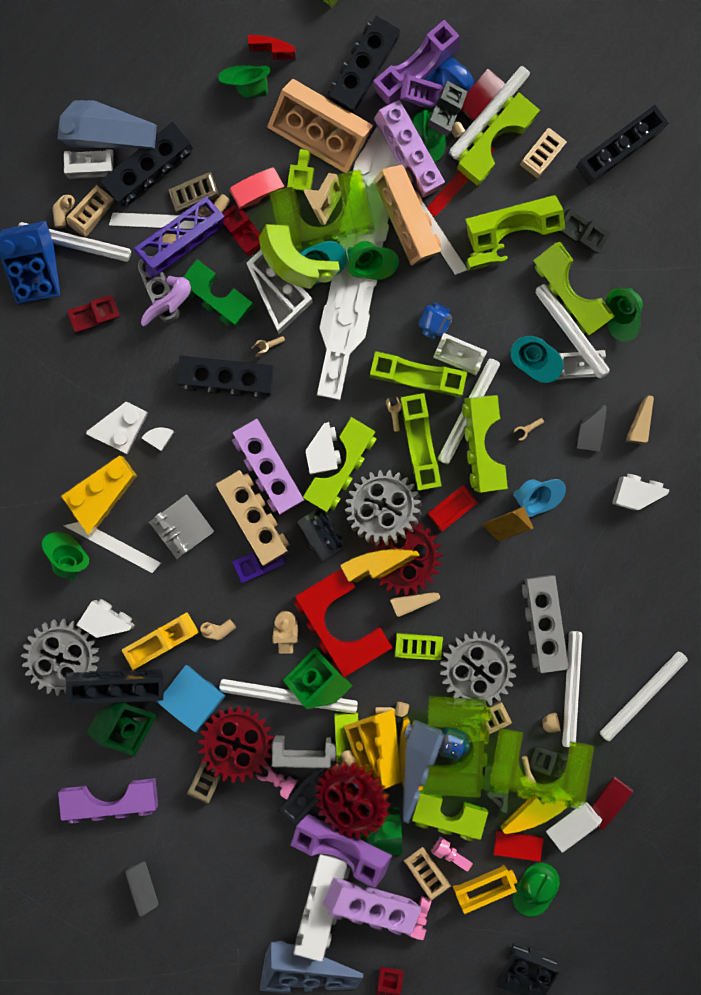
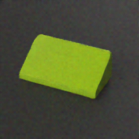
M358 713L335 714L337 763L343 762L340 758L341 753L347 750L352 752L344 726L358 721Z

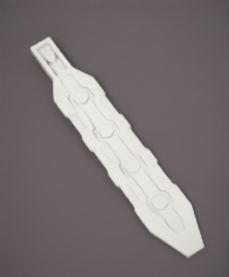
M378 126L355 161L350 183L351 193L346 215L343 216L340 230L342 233L340 245L346 251L347 262L342 272L332 279L327 305H324L320 324V331L327 351L317 396L336 400L341 398L349 356L365 339L370 317L368 313L373 289L377 284V280L354 277L348 272L347 265L349 260L347 249L362 241L372 242L377 247H383V242L386 241L389 228L387 224L389 215L373 180L383 169L399 165Z

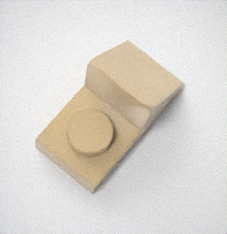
M328 173L319 191L303 190L321 225L326 224L344 191L337 174Z

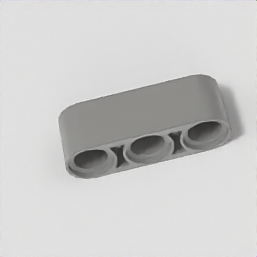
M140 259L138 269L151 301L162 299L171 291L170 286L166 282L167 279L164 272L162 271L151 279L144 271L146 264ZM159 284L164 285L165 289L161 295L153 293L155 286ZM177 307L172 315L167 317L160 314V319L166 323L175 322L180 314L179 308Z

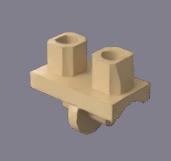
M283 611L275 619L273 643H278L280 654L293 653V644L297 643L298 620L295 619L292 613Z

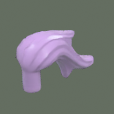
M168 276L166 282L168 285L173 286L172 290L162 299L152 301L153 305L146 310L142 317V326H146L154 318L167 310L170 313L174 312L183 303L191 291L190 283L186 278Z

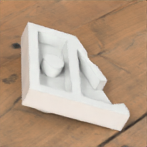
M125 402L89 429L86 434L128 454L148 412Z

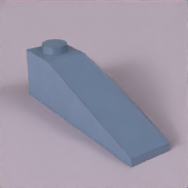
M74 100L60 116L58 140L70 147L155 149L157 125L97 101Z
M415 719L412 725L408 723L403 736L407 738L405 744L403 820L407 823L420 795V791H418L419 786L422 787L427 780L429 771L427 765L433 766L444 737L441 729Z
M283 941L271 942L265 953L260 991L290 993L291 988L304 987L305 992H308L319 986H325L327 990L357 989L363 979V973L323 957L322 961L296 955L294 954V944H287Z

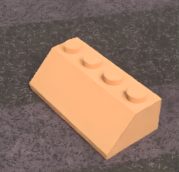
M294 79L282 89L267 128L303 149L309 150L310 153L346 174L363 148L373 127L372 124Z
M403 165L383 169L373 181L411 266L441 252V242L439 237L433 234L430 227L432 225L431 219L427 213H424L421 207L422 199L420 194L413 189L411 184L413 180L410 172L405 170Z

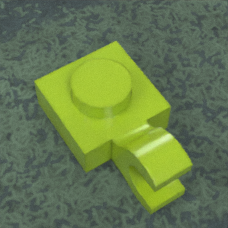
M300 149L298 165H290L288 189L303 191L304 189L311 190L314 168L308 167L310 160L309 150Z
M498 244V247L493 248L491 253L484 254L481 251L470 254V258L466 261L468 271L486 267L493 263L505 262L508 259L507 256L499 257L497 255V250L503 249L504 244Z

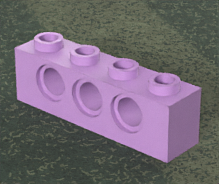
M400 100L380 109L374 120L399 165H403L405 170L410 172L414 191L420 194L421 199L438 191L445 181Z
M258 419L233 432L235 438L232 439V442L238 452L243 450L247 458L243 461L250 472L254 470L257 474L258 479L255 481L261 492L266 490L270 499L267 502L273 512L278 511L279 514H282L305 501ZM255 441L259 442L262 446L261 451L258 454H251L249 445ZM268 461L273 464V471L265 475L261 472L260 467L262 463ZM275 482H282L285 485V491L280 495H276L272 491V486Z
M333 877L323 901V905L329 910V914L335 918L342 919L347 917L352 922L360 925L366 922L371 927L382 930V927L388 928L389 931L397 935H401L402 932L412 934L422 909L410 898Z

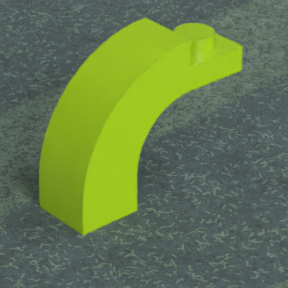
M266 224L259 235L261 251L268 265L278 276L293 285L311 289L316 281L321 283L331 281L340 270L337 261H316L302 256L292 244L289 226Z

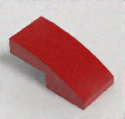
M248 35L250 52L272 51L273 60L296 59L295 47L291 44L269 36Z

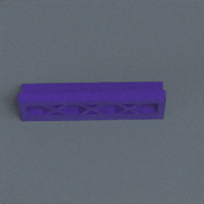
M206 196L134 248V252L146 264V273L152 279L223 228L225 216ZM206 206L213 214L208 218L199 217L198 210ZM183 221H193L194 228L182 230L180 229V223ZM166 233L176 234V241L164 243L162 242V236ZM148 246L158 247V254L151 259L143 252Z

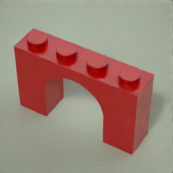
M340 568L296 595L297 601L294 604L300 614L305 612L309 619L306 622L312 634L317 633L321 641L318 643L325 654L330 653L334 660L330 662L331 665L345 677L390 650L392 646L380 626L363 637L349 642L338 640L329 633L325 625V612L328 606L334 600L356 587L353 582L348 581L343 569Z

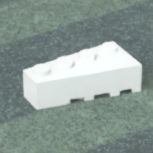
M319 854L295 942L294 954L322 961L325 948H329L332 938L330 933L331 925H335L337 918L329 914V910L323 905V901L333 877L342 880L348 879L351 868L350 865H347V862L339 857L330 854Z

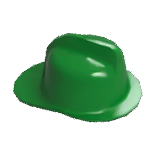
M233 66L220 72L218 79L223 84L234 85L243 97H264L268 94L267 75L270 73V67Z
M421 110L413 116L411 121L435 163L444 153L446 136L427 126L433 110Z
M362 241L347 249L349 260L347 269L354 277L381 280L392 275L398 268V255L393 250L377 247L372 242Z
M614 288L606 296V305L615 315L614 318L607 322V327L611 335L617 340L623 342L631 341L636 338L640 331V313L643 310V302L641 297L633 291V288Z
M53 532L46 535L42 540V549L51 562L52 570L57 576L75 581L80 572L89 565L88 555L71 535L63 532Z
M535 863L525 871L515 888L517 892L513 893L514 906L521 914L528 917L537 916L548 908L560 885L557 871L546 863Z

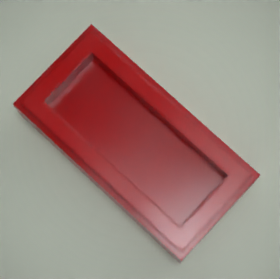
M462 485L428 512L427 515L442 532L478 502L467 488Z
M496 830L493 854L540 861L544 838L542 836L522 833L505 834L501 830Z

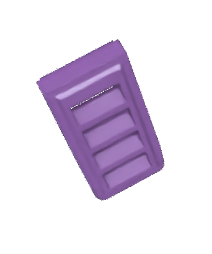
M404 74L400 98L420 107L433 110L443 86ZM417 85L416 95L414 96L415 86Z

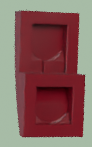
M487 69L468 91L461 111L474 122L505 83Z
M237 203L222 213L225 216L223 224L248 257L261 248L259 241L260 232L252 224L245 212L239 209Z
M112 294L92 300L89 304L67 310L75 334L120 317Z
M615 776L604 786L599 793V797L590 805L602 819L598 826L601 830H604L633 793L630 787Z
M380 967L376 995H401L404 970Z

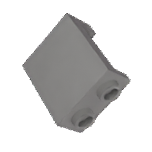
M275 736L272 766L330 768V762L335 761L336 743H331V737H326L325 751L284 750L285 736Z

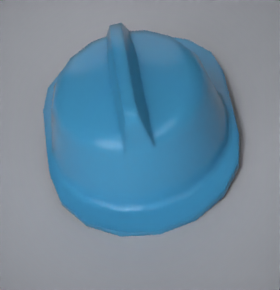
M531 479L526 481L520 489L514 491L513 496L517 499L521 508H525L528 517H532L555 508L565 496L566 485L559 479L545 482Z

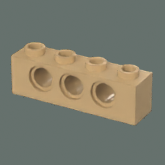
M239 470L218 482L216 486L262 565L266 566L288 553L289 551L286 547L290 544L283 533L279 535L276 531L275 526L278 524L271 513L266 514L263 508L266 503L260 493L255 495L251 487L254 483L249 474H243ZM241 491H247L249 494V498L245 503L237 501V495ZM252 511H258L261 515L260 520L254 524L250 523L248 519L249 514ZM264 531L272 533V540L267 544H263L260 540V535Z

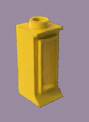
M502 865L500 868L452 887L461 909L466 914L517 892L514 886L517 880L513 871H508L505 865ZM501 878L502 885L469 899L467 892Z

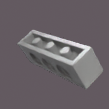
M555 575L524 579L525 584H522L523 598H527L528 601L525 615L527 622L531 621L532 628L531 631H528L530 645L534 644L535 654H532L533 667L537 668L540 673L569 669ZM540 594L546 597V604L543 607H537L535 604V598ZM548 618L550 621L548 629L540 630L538 626L540 619ZM546 641H551L553 644V649L550 653H543L542 645Z

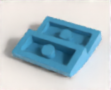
M185 665L164 692L163 701L157 702L188 728L197 733L225 695L190 666Z

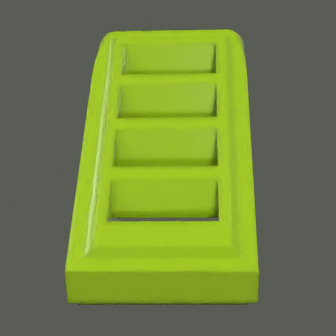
M396 633L394 656L399 658L441 660L443 637ZM404 639H408L407 652H403ZM413 640H417L416 653H412ZM422 640L426 641L425 654L421 653ZM431 641H436L435 654H430Z

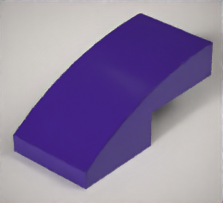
M255 552L233 561L242 583L287 563L284 556H281L268 565L263 566Z

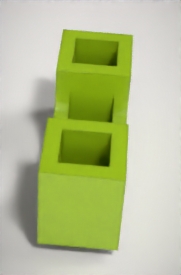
M423 790L420 791L418 801L411 815L412 821H415L416 826L426 829L429 826L438 828L439 832L451 835L452 832L461 834V838L468 841H474V838L481 840L488 815L485 807L463 802L462 809L458 815L447 817L440 811L443 800L441 795Z

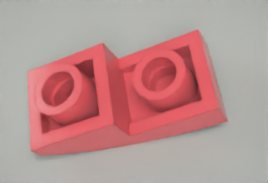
M273 167L230 187V192L239 209L260 203L263 197L281 192L284 185Z

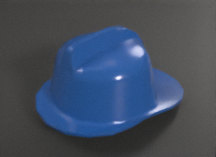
M452 57L445 60L425 78L427 81L442 85L443 87L449 81L466 90L467 93L474 85V79L470 72Z

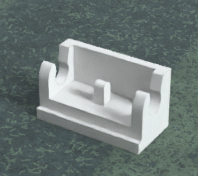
M111 149L90 152L64 151V173L69 179L105 177L114 169V151Z
M444 333L433 358L476 375L487 351Z
M605 350L596 351L604 361L606 357ZM579 352L559 353L563 360V371L556 380L597 377Z
M586 802L585 804L582 803L546 832L563 853L598 827L602 819Z

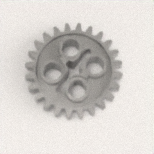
M379 470L377 477L370 472L369 480L361 477L362 485L354 483L356 492L349 491L353 499L346 500L347 505L350 507L346 508L345 511L348 515H351L347 520L349 523H353L351 526L353 531L358 530L359 538L366 535L365 539L368 543L372 538H374L376 545L380 543L381 539L388 545L391 538L397 543V536L400 535L404 539L406 538L404 531L413 532L411 523L418 524V520L414 516L421 515V511L417 508L422 506L420 500H416L420 495L418 492H413L416 489L415 485H408L409 479L407 477L401 480L399 472L394 477L391 470L387 472L386 476H383L382 471ZM378 489L383 490L382 495L373 496L374 491ZM398 498L405 499L401 505L393 504ZM366 499H369V500H371L373 503H371V502H365V500H366ZM385 505L388 506V509H387V508H382L381 511H380V509H379V507H378V506L384 507ZM366 510H373L371 516L363 517V513ZM394 512L402 513V516L395 515ZM386 519H394V523L392 525H383Z
M53 619L51 627L44 622L42 624L43 631L36 627L34 629L36 636H28V640L31 643L23 645L28 650V652H24L21 657L28 659L22 664L23 667H29L25 675L34 676L30 682L31 684L36 681L40 682L39 690L46 686L47 694L52 689H55L56 696H59L62 689H64L66 694V676L63 674L62 668L70 667L74 672L96 671L98 668L92 664L99 661V657L93 656V654L99 651V648H92L96 640H88L87 637L90 633L85 632L83 634L81 627L74 628V621L68 626L65 619H62L60 625H57L56 620ZM48 638H56L59 646L56 648L49 646ZM78 645L81 648V654H72L70 646ZM41 649H44L46 652L51 654L41 653ZM59 653H63L64 659L62 662L58 661L57 655ZM40 660H48L51 663V668L43 669L40 666ZM72 661H79L81 664L77 665Z
M473 631L471 638L466 633H463V641L456 637V646L448 644L451 652H443L447 661H440V664L445 666L446 669L441 670L440 674L447 675V677L442 680V683H450L446 688L447 692L455 691L452 696L453 699L461 696V704L463 705L469 700L470 706L473 707L477 701L480 707L483 708L484 701L487 700L491 706L492 698L495 697L498 701H501L500 692L508 694L505 686L513 687L509 678H514L516 675L510 672V669L516 668V665L509 663V661L514 656L513 654L506 655L510 650L508 646L501 648L503 644L502 639L494 642V634H491L487 639L485 631L481 633L480 637ZM475 647L482 648V655L479 658H472L470 655L471 650ZM465 655L476 666L479 667L481 665L482 670L492 677L494 682H489L479 672L474 674L475 671L472 666L461 657ZM493 662L500 663V669L496 673H491L488 670L489 665ZM460 665L467 666V673L464 676L455 674L456 668ZM478 680L485 681V687L481 691H476L473 688L474 683Z

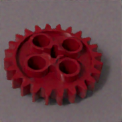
M411 523L413 532L404 531L406 543L401 548L395 547L392 538L389 539L388 545L385 544L383 539L380 540L378 545L375 544L374 540H371L375 545V548L367 550L371 553L386 550L387 547L394 550L415 551L418 546H425L427 549L425 557L415 558V560L424 564L423 568L408 562L381 578L379 586L382 587L387 583L388 592L395 587L397 595L401 593L402 589H404L406 595L410 594V589H413L418 594V586L426 590L427 585L425 582L434 583L431 577L432 574H440L435 570V567L443 566L442 563L437 561V558L442 557L443 554L436 551L441 547V544L433 543L437 539L436 535L428 536L431 532L430 528L422 531V523H419L417 527H414L415 524ZM414 567L416 569V576L413 579L405 577L404 572L406 568Z
M231 706L228 707V714L219 710V718L211 715L214 722L212 724L204 723L209 728L208 731H200L202 735L206 736L205 740L198 741V743L203 744L205 747L199 750V753H206V757L201 761H209L210 765L207 767V770L215 768L214 777L222 773L223 781L228 776H231L232 783H235L237 777H240L242 783L245 782V775L254 779V771L259 774L262 773L260 765L268 767L267 762L264 760L265 757H273L267 752L268 749H273V745L268 744V741L272 740L274 736H267L266 734L271 727L264 728L262 725L266 719L258 721L259 713L256 712L251 716L250 708L245 713H242L241 706H238L236 712H233ZM226 723H233L236 726L234 735L226 736L223 733V727ZM250 730L258 733V740L254 744H249L245 741V734ZM217 736L232 741L240 738L241 744L255 748L257 751L252 753L241 748L233 751L232 745L218 741ZM219 745H224L228 749V755L223 759H219L215 755V749ZM241 753H247L250 756V763L245 767L237 763V757Z
M344 762L341 766L336 764L329 768L319 778L320 783L315 787L319 791L314 797L320 799L315 805L323 809L319 815H326L327 817L324 823H329L330 821L333 823L331 830L338 827L340 828L339 835L347 831L348 838L355 834L360 839L363 834L368 837L383 825L384 819L389 814L386 810L390 804L385 802L389 794L382 793L386 786L377 784L380 777L373 779L371 777L373 770L366 773L364 772L365 766L362 765L357 769L355 762L348 766L347 762Z

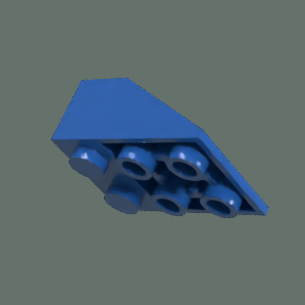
M42 221L3 229L0 232V258L16 304L60 296L54 245L47 222Z

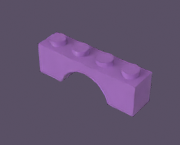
M443 20L426 35L422 45L408 60L398 66L391 65L373 80L375 92L387 105L400 100L404 74L425 79L460 48V36Z
M156 778L133 780L129 784L125 796L112 802L98 800L89 792L86 786L62 788L58 792L61 821L68 820V823L82 822V818L92 817V821L106 819V816L115 815V818H125L129 816V813L138 812L139 816L153 814V811L158 807Z
M310 814L297 825L291 846L311 856L330 854L341 858L352 868L354 878L374 888L385 876L392 855L354 836L348 838L346 832L339 835L338 828L331 830L332 825L324 823V821Z

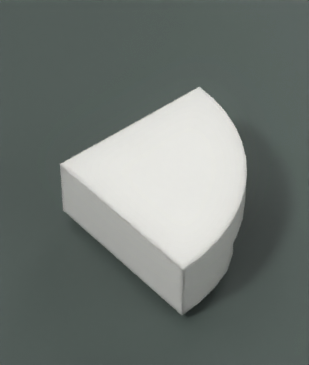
M162 427L154 428L145 433L142 439L163 451L174 431Z

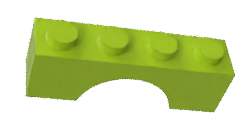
M519 92L514 98L510 96L502 106L504 109L499 116L495 114L487 124L489 128L486 132H479L472 141L475 145L470 151L465 149L457 159L459 161L457 170L477 186L484 181L494 168L495 162L491 155L492 141L500 134L506 132L523 134L540 112L535 105Z
M556 195L465 219L468 239L475 253L498 247L499 241L505 235L514 231L533 230L545 235L565 229L564 210Z
M560 242L555 243L533 260L538 274L541 277L545 276L550 282L548 285L555 296L559 295L564 301L562 303L564 309L570 315L573 313L578 320L576 324L583 333L587 332L588 335H591L615 317L602 298L584 299L572 290L568 280V273L574 260Z
M376 351L370 372V378L459 398L463 394L467 376L465 371L423 365Z
M425 394L401 397L400 403L416 489L421 491L441 487L438 464L431 439Z
M498 395L464 398L465 404H462V413L467 420L465 438L466 441H469L470 450L467 451L468 463L472 465V474H470L471 487L477 492L508 489L505 465L493 461L487 454L484 444L488 428L500 419Z
M351 417L339 437L346 449L347 455L343 468L336 475L329 478L315 477L303 498L326 512L329 509L334 511L341 499L337 497L340 490L344 489L346 491L353 479L349 477L353 469L358 471L365 459L361 457L365 449L370 451L377 439L373 437L375 431Z

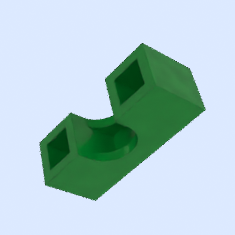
M198 259L183 276V278L189 281L191 286L189 296L191 298L197 296L201 299L200 305L210 313L214 310L220 314L218 319L228 327L232 324L237 328L254 307L253 303L236 289H233L224 298L213 296L211 294V286L217 279V276Z

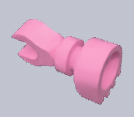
M261 765L268 770L269 774L267 777H264L257 773V778L261 781L274 783L273 786L277 788L280 786L282 788L280 795L288 799L298 780L291 776L286 780L284 775L281 773L278 775L274 772L270 765L268 767Z
M439 837V840L436 841L431 850L432 854L440 859L445 856V860L448 862L453 861L468 872L473 863L458 854L455 848H449L450 842Z
M421 896L419 906L422 909L412 934H407L408 936L424 940L427 930L422 927L427 922L425 918L431 904L429 898Z

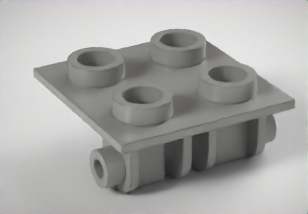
M187 494L165 511L157 514L149 522L176 559L180 558L214 532Z

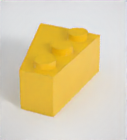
M118 456L63 494L62 498L86 533L93 535L137 475L126 459Z
M394 709L344 726L358 769L364 765V772L368 773L370 770H373L371 777L373 779L380 777L377 784L385 785L384 789L402 782Z

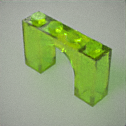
M360 169L337 175L343 200L342 210L333 223L324 227H314L305 223L301 215L297 192L293 187L270 192L276 225L289 226L291 241L297 251L302 250V246L311 244L312 247L331 239L342 241L347 239V235L356 233V236L369 234L371 229H375L365 179Z
M429 696L428 726L453 727L463 730L472 739V749L469 755L460 763L454 765L433 764V766L428 764L427 780L423 785L424 794L463 797L481 796V789H485L486 776L482 775L483 767H487V753H484V744L489 743V730H485L486 721L490 722L491 708L487 707L485 699Z
M499 729L490 780V787L494 788V792L500 794H508V791L516 792L518 797L532 799V796L541 797L542 802L555 804L556 800L565 802V806L571 808H579L580 805H585L594 746L570 741L566 769L563 775L553 783L537 784L526 778L519 766L523 732Z

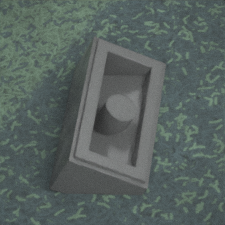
M142 861L130 865L125 871L138 916H143L158 906V900L146 862Z

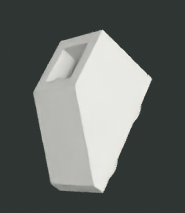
M329 422L323 424L306 449L310 475L337 470V464H341L339 450L334 451L333 441H337L335 427L330 428Z
M627 474V477L619 478L612 504L631 510H640L666 496L669 489L663 488V483L650 480L648 484L640 481L641 477Z
M102 599L99 602L97 600L92 601L77 626L96 638L129 631L135 625L131 623V617L123 612L117 614L112 611V605Z

